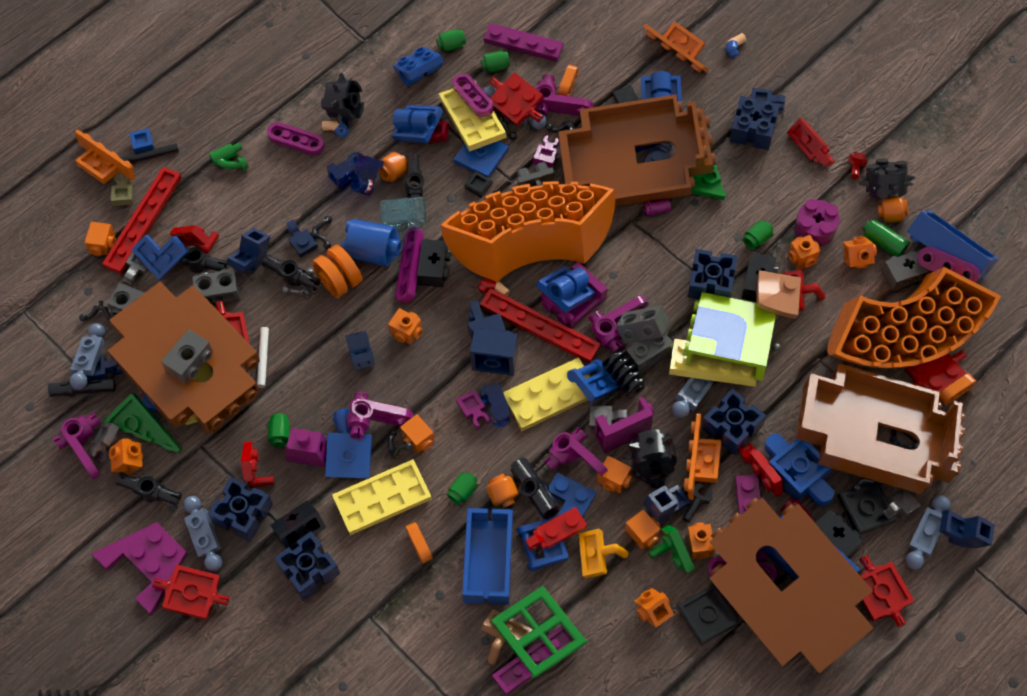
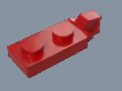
M799 118L787 131V134L810 160L816 163L821 162L824 167H831L835 162L831 155L828 154L830 151L828 145L803 118Z
M751 443L740 448L739 451L743 461L750 463L753 473L761 477L766 490H771L775 497L783 494L781 477L759 450L756 451Z
M574 507L537 527L533 531L534 535L525 540L526 546L530 552L540 546L542 549H550L585 530L587 524L578 509Z

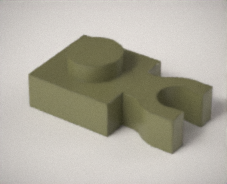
M114 175L116 186H111L112 206L133 205V186L131 180L126 177L125 180L120 181L119 175Z

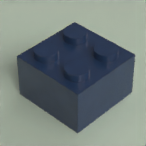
M474 328L470 349L472 370L514 376L518 356L517 334H513L510 331H492L489 328Z

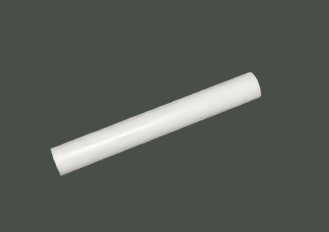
M268 327L260 328V362L258 363L257 386L259 388H264L266 381Z

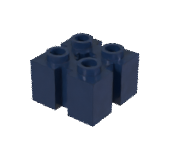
M740 96L731 130L730 142L745 145L746 141L754 143L753 147L769 150L780 104L764 101L762 105L757 104L754 98Z
M696 249L688 297L700 299L701 293L704 292L731 298L738 255L721 253L720 257L712 256V251Z
M732 388L721 399L720 407L714 406L703 418L702 429L714 439L719 435L723 439L722 445L732 454L736 455L739 449L746 445L748 436L753 437L763 427L766 415L754 405L748 408L745 405L746 399Z
M230 477L222 490L223 500L217 499L208 512V516L212 524L227 531L231 526L235 535L251 542L259 529L257 522L259 517L265 519L273 503L270 495L256 488H253L250 492L246 483Z
M312 531L297 541L298 547L292 551L288 547L274 557L278 568L287 580L290 579L293 588L303 601L318 591L316 586L318 583L323 581L326 585L340 575L337 564L328 552L324 553L322 544Z

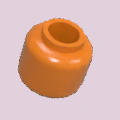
M396 152L388 154L378 163L379 176L388 182L397 181L408 171L406 158Z
M890 196L887 199H882V205H878L879 217H883L886 223L903 222L906 216H909L908 201L904 200L902 196Z
M501 474L488 481L489 485H487L486 491L493 505H502L503 508H506L515 503L514 498L518 496L519 492L510 476Z

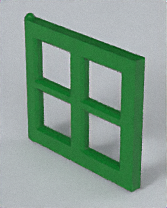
M544 586L491 619V623L529 671L531 678L534 679L584 646L588 641L581 635ZM542 600L554 616L538 626L526 609L537 601ZM520 613L533 630L517 640L505 623ZM561 624L573 641L558 651L545 633ZM540 638L552 655L536 665L524 648Z

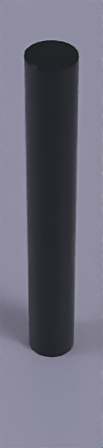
M177 143L119 158L133 163L177 152L179 149Z

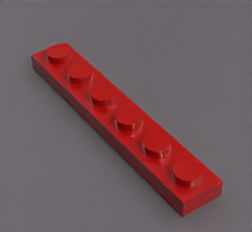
M162 167L102 263L104 268L121 275L127 268L126 261L133 252L131 249L148 234L182 178L181 173Z
M491 288L480 303V309L492 315L500 313L502 320L577 358L579 357V359L589 364L601 348V343Z

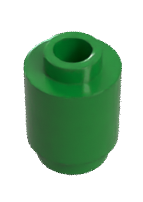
M453 29L438 34L439 38L436 39L438 49H442L444 53L466 45L462 29Z
M500 50L483 54V59H480L482 70H486L487 74L506 70V67H510L507 51L502 52Z
M760 220L745 232L742 240L750 250L758 249L773 237V227L769 222Z
M273 414L268 421V443L277 448L284 447L288 443L290 436V421L285 414Z
M461 472L448 488L449 492L446 496L453 503L460 506L478 488L477 478L469 472L466 474Z

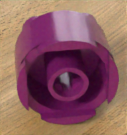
M807 200L798 212L794 225L795 234L798 237L810 235L813 241L819 244V247L830 243L839 225L838 208L826 201Z

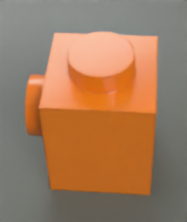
M98 222L90 223L84 242L89 253L95 256L109 254L116 242V234L112 225Z
M418 414L400 426L404 444L407 442L412 443V449L417 454L422 450H428L435 441L434 433Z
M607 456L603 465L608 471L602 477L597 473V482L610 492L616 491L621 493L624 487H629L633 479L631 467Z
M642 510L626 522L625 531L643 550L647 546L649 548L653 547L660 540L661 526L659 522L653 517L650 518Z
M695 523L688 527L687 540L691 560L714 557L715 549L709 543L713 539L711 537V524Z

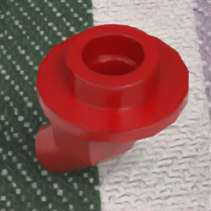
M855 151L853 155L849 154L848 162L852 163V179L859 178L860 166L866 167L869 160L865 159V154Z

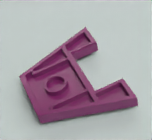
M157 522L91 553L107 571L125 556L151 582L135 598L151 616L165 594V590L152 587L154 579L168 581L173 575L176 564L182 565L188 555Z

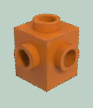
M810 235L800 236L791 242L788 256L796 269L802 270L817 263L820 247L816 241H813Z
M863 236L855 237L852 241L843 242L844 262L849 267L865 268L868 267V264H874V256L877 255L875 244Z
M400 308L388 323L389 333L401 343L406 342L412 345L414 340H418L423 332L420 317L413 312L408 313Z
M121 439L111 446L109 451L111 472H123L124 474L131 475L142 468L143 453L141 452V443L134 442L131 439Z
M653 588L644 591L640 597L634 600L638 608L636 613L643 622H649L656 628L674 615L667 596Z

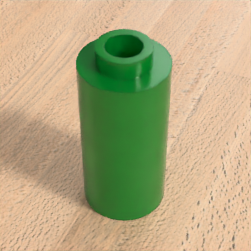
M876 219L872 222L869 220L862 229L864 237L892 256H902L910 244L908 240Z

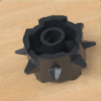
M340 73L338 81L326 83L324 98L321 99V107L323 110H326L331 121H338V124L343 121L350 128L351 121L362 116L364 102H361L359 92L363 91L356 80H352V78L346 80L343 73Z
M881 158L876 159V163L866 166V175L861 176L864 180L859 182V185L865 186L866 193L869 192L871 197L887 199L889 194L897 193L898 197H901L908 192V186L913 185L909 181L915 179V176L908 175L906 161L888 162V159Z
M658 429L647 430L637 434L638 438L636 440L629 441L628 448L630 449V454L624 456L623 459H632L633 469L639 473L640 478L647 479L653 475L661 473L671 474L675 471L674 466L677 463L675 450L682 448L683 445H674L673 436L669 432L667 434H660Z

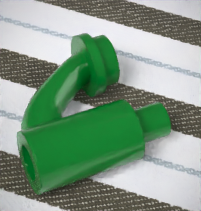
M230 143L209 153L215 166L224 169H242L243 172L249 168L244 157H238L237 162L227 161L236 157V153L243 150L240 143L235 145Z

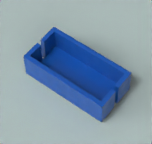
M931 210L921 211L906 231L911 235L910 239L919 245L923 243L927 247H934L977 266L980 270L979 280L987 276L999 259ZM945 263L947 266L951 267L950 263ZM969 271L964 273L965 278L969 279L971 277Z
M467 508L462 594L464 604H484V600H488L491 605H509L513 510L492 509L493 521H489L488 509Z

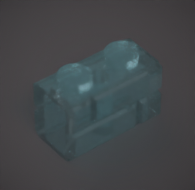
M411 197L380 201L381 224L394 226L396 229H401V225L408 224V228L420 227V223L427 221L425 199L423 197Z

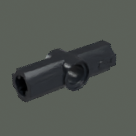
M522 457L519 460H515L511 464L510 471L520 484L521 493L529 497L543 519L548 520L551 517H555L559 512L560 506L549 492L548 483L540 479L526 458Z

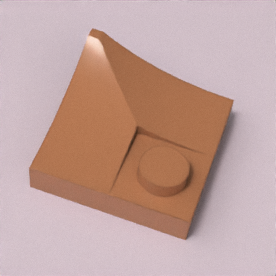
M759 270L756 290L757 306L768 312L796 319L799 311L801 278Z

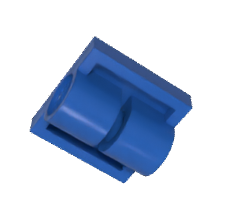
M420 47L410 56L398 59L397 63L392 66L395 72L400 75L404 84L409 87L423 79L424 76H428L441 69V63L444 61L440 54L426 47Z
M659 71L651 74V76L641 77V100L676 94L677 102H682L681 76H671L669 72Z
M407 105L405 109H397L393 114V124L395 127L392 134L395 141L428 143L442 116L443 111L441 107Z
M564 266L540 279L536 285L539 290L565 313L590 300L595 294V291L588 286L589 276L587 272L579 267L571 271Z

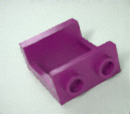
M579 262L572 266V270L579 267L587 272L589 276L588 286L595 291L593 298L565 313L542 293L543 307L548 312L552 311L561 324L567 325L571 329L607 298L608 288Z
M643 397L640 398L637 413L609 425L604 415L595 418L594 436L604 454L629 443L630 440L637 439V434L651 430L654 409L650 402L646 403Z

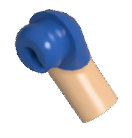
M743 33L728 40L725 51L730 58L739 54L738 46L746 42V37Z
M322 121L323 131H333L340 138H344L349 134L348 127L342 121L340 124H338V121Z

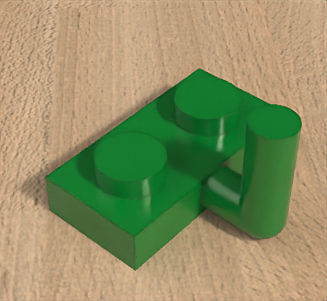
M670 525L662 528L661 531L664 535L662 537L663 543L648 551L651 559L671 550L673 555L671 560L677 569H681L686 573L695 569L678 530Z

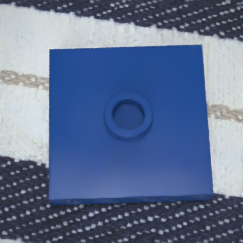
M496 141L469 152L464 143L453 160L455 164L473 173L477 171L490 178L508 152L509 146Z
M328 433L325 477L369 479L372 434H364L362 440H356L357 434L352 439L350 438V433Z

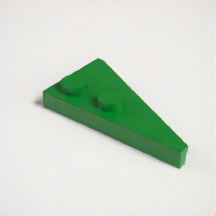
M717 164L713 165V173L693 176L695 187L691 188L692 194L725 201L726 193L723 191L721 177L717 172Z
M131 393L103 421L105 424L113 423L121 431L131 433L150 443L158 444L169 451L180 453L183 450L135 393Z

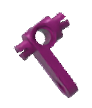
M544 74L542 80L537 83L535 88L545 97L538 104L536 111L540 114L543 112L545 117L548 115V112L581 116L580 109L593 108V103L588 99L555 95L557 86L554 83L555 77L551 74L549 79H547L548 74Z
M638 296L602 316L599 310L595 311L596 316L594 313L590 314L588 319L592 322L591 330L595 334L596 341L601 343L605 349H611L613 354L617 353V350L622 352L625 349L616 325L624 312L648 307L649 303L644 296ZM608 329L610 332L604 333L601 330Z
M362 391L355 393V399L350 401L346 421L347 428L351 430L350 438L354 439L355 434H357L356 440H362L364 432L369 429L370 420L402 426L413 417V412L406 408L368 400L369 395L364 392L362 397Z
M92 413L87 418H84L82 415L78 418L66 420L60 429L62 433L52 438L60 450L70 444L93 480L99 477L100 473L82 445L87 442L89 436L94 434L92 429L101 425L95 413ZM79 430L78 433L71 435L73 431Z
M579 427L572 434L564 432L557 435L553 440V447L549 450L551 455L544 460L546 465L553 471L560 464L565 466L568 462H574L579 457L601 477L608 471L581 444L588 436Z

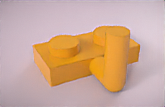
M600 529L579 533L582 575L586 579L607 574L605 555L615 553L622 558H627L629 552L618 544L604 546L603 531Z

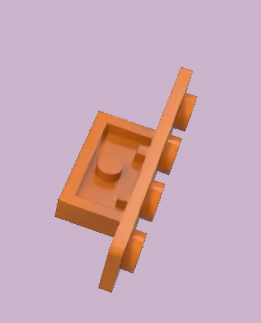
M675 21L664 36L647 24L643 26L649 38L654 41L656 39L662 42L660 45L669 52L671 49L677 52L675 56L683 62L686 60L691 62V67L698 73L701 71L706 74L709 70L706 66L696 60V57L706 45L701 39Z
M78 129L74 132L78 144L87 150L75 160L78 167L103 184L118 173H121L131 181L135 179L134 168L130 162L119 158L114 151L110 152L102 143H97L87 133L84 134Z
M697 414L696 421L691 423V434H694V440L689 441V453H692V458L687 459L686 472H690L689 478H685L684 491L688 492L689 500H693L695 481L718 483L722 442L721 440L700 439L702 427L701 414Z

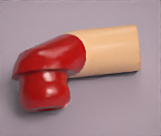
M485 278L478 285V289L482 293H487L490 288L505 296H508L510 290L500 281L496 282Z

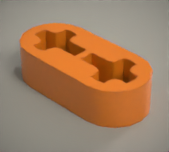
M567 66L559 86L558 95L570 96L578 76L579 67Z
M968 373L945 388L939 394V399L944 405H948L969 391L977 381Z
M414 522L405 526L421 563L424 564L433 560L417 523Z

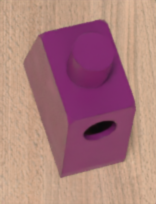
M291 429L285 460L326 467L327 440L323 434L305 429Z

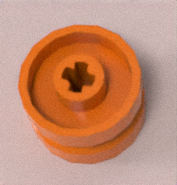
M335 244L326 251L327 257L320 255L311 264L324 287L335 298L339 299L348 292L347 286L354 288L363 281V278L349 254L342 247Z

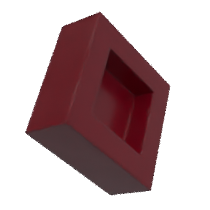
M447 121L438 122L428 144L447 141L449 131Z

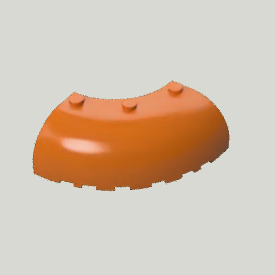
M559 181L543 182V185L530 187V184L512 187V191L501 194L498 191L485 196L486 200L477 204L472 202L468 205V209L463 212L457 211L440 226L448 249L463 266L480 276L499 282L513 270L538 261L571 260L585 264L599 249L607 236L614 215L615 191L612 188L596 184L581 186L578 185V182L572 181L571 184H559Z
M943 267L925 275L917 290L904 301L887 303L868 299L860 295L844 303L830 335L827 352L829 355L845 362L872 368H902L926 363L944 356L964 344L966 340L980 329L985 320L990 317L1001 295Z

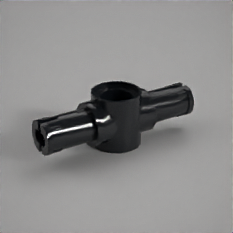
M411 153L406 155L408 171L406 172L405 191L407 192V197H409L410 214L415 215L417 209V215L423 213L421 197L423 196L424 177L419 167V154L414 153L412 159ZM415 181L419 186L413 187L410 185V182Z
M199 247L189 248L190 252L179 262L184 266H188L194 273H200L208 269L219 272L224 268L227 269L228 266L226 265L227 260L213 258L211 255L203 253V250Z
M269 254L265 256L266 259H263L262 266L276 272L278 276L284 278L288 285L301 284L316 291L318 289L316 286L319 287L321 283L319 278L306 273L304 269L298 267L294 260L280 261Z
M120 472L118 476L121 478H116L115 484L117 486L132 490L133 493L140 495L146 502H158L161 500L178 506L182 498L181 492L165 488V485L157 483L151 476H139L136 478ZM153 486L152 490L144 492L147 487Z

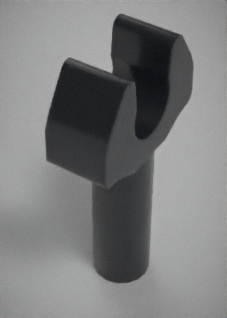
M702 483L695 485L693 501L682 517L684 521L690 523L701 504H710L712 488L707 491L706 495L701 496L698 492L701 489Z

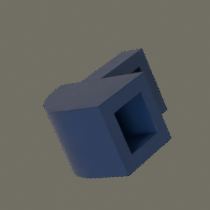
M255 228L250 229L241 236L239 250L227 258L226 265L242 273L249 269L255 271L266 256L270 236Z
M478 300L469 302L470 311H467L470 322L467 325L468 333L472 339L474 328H489L492 331L498 332L506 331L500 313L483 318Z
M366 330L345 335L354 371L374 366V356Z
M678 485L669 490L666 486H663L647 496L644 506L653 518L661 524L670 520L671 516L688 507L691 501Z
M946 510L942 512L939 532L948 536L949 542L954 545L967 548H981L992 545L995 524L980 516L965 519L951 510Z

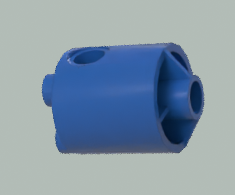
M358 219L347 221L345 232H347L346 240L342 241L341 247L349 254L352 260L389 267L391 262L399 256L401 240L396 227Z

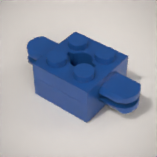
M777 433L770 435L766 439L764 450L773 458L769 463L781 477L782 487L788 495L800 501L808 494L821 507L830 504L835 492L825 479L829 477L832 468L818 464L820 453L809 442L796 439L789 444Z

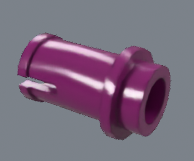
M665 199L656 202L647 201V204L643 205L646 216L653 217L654 214L671 211L669 200Z

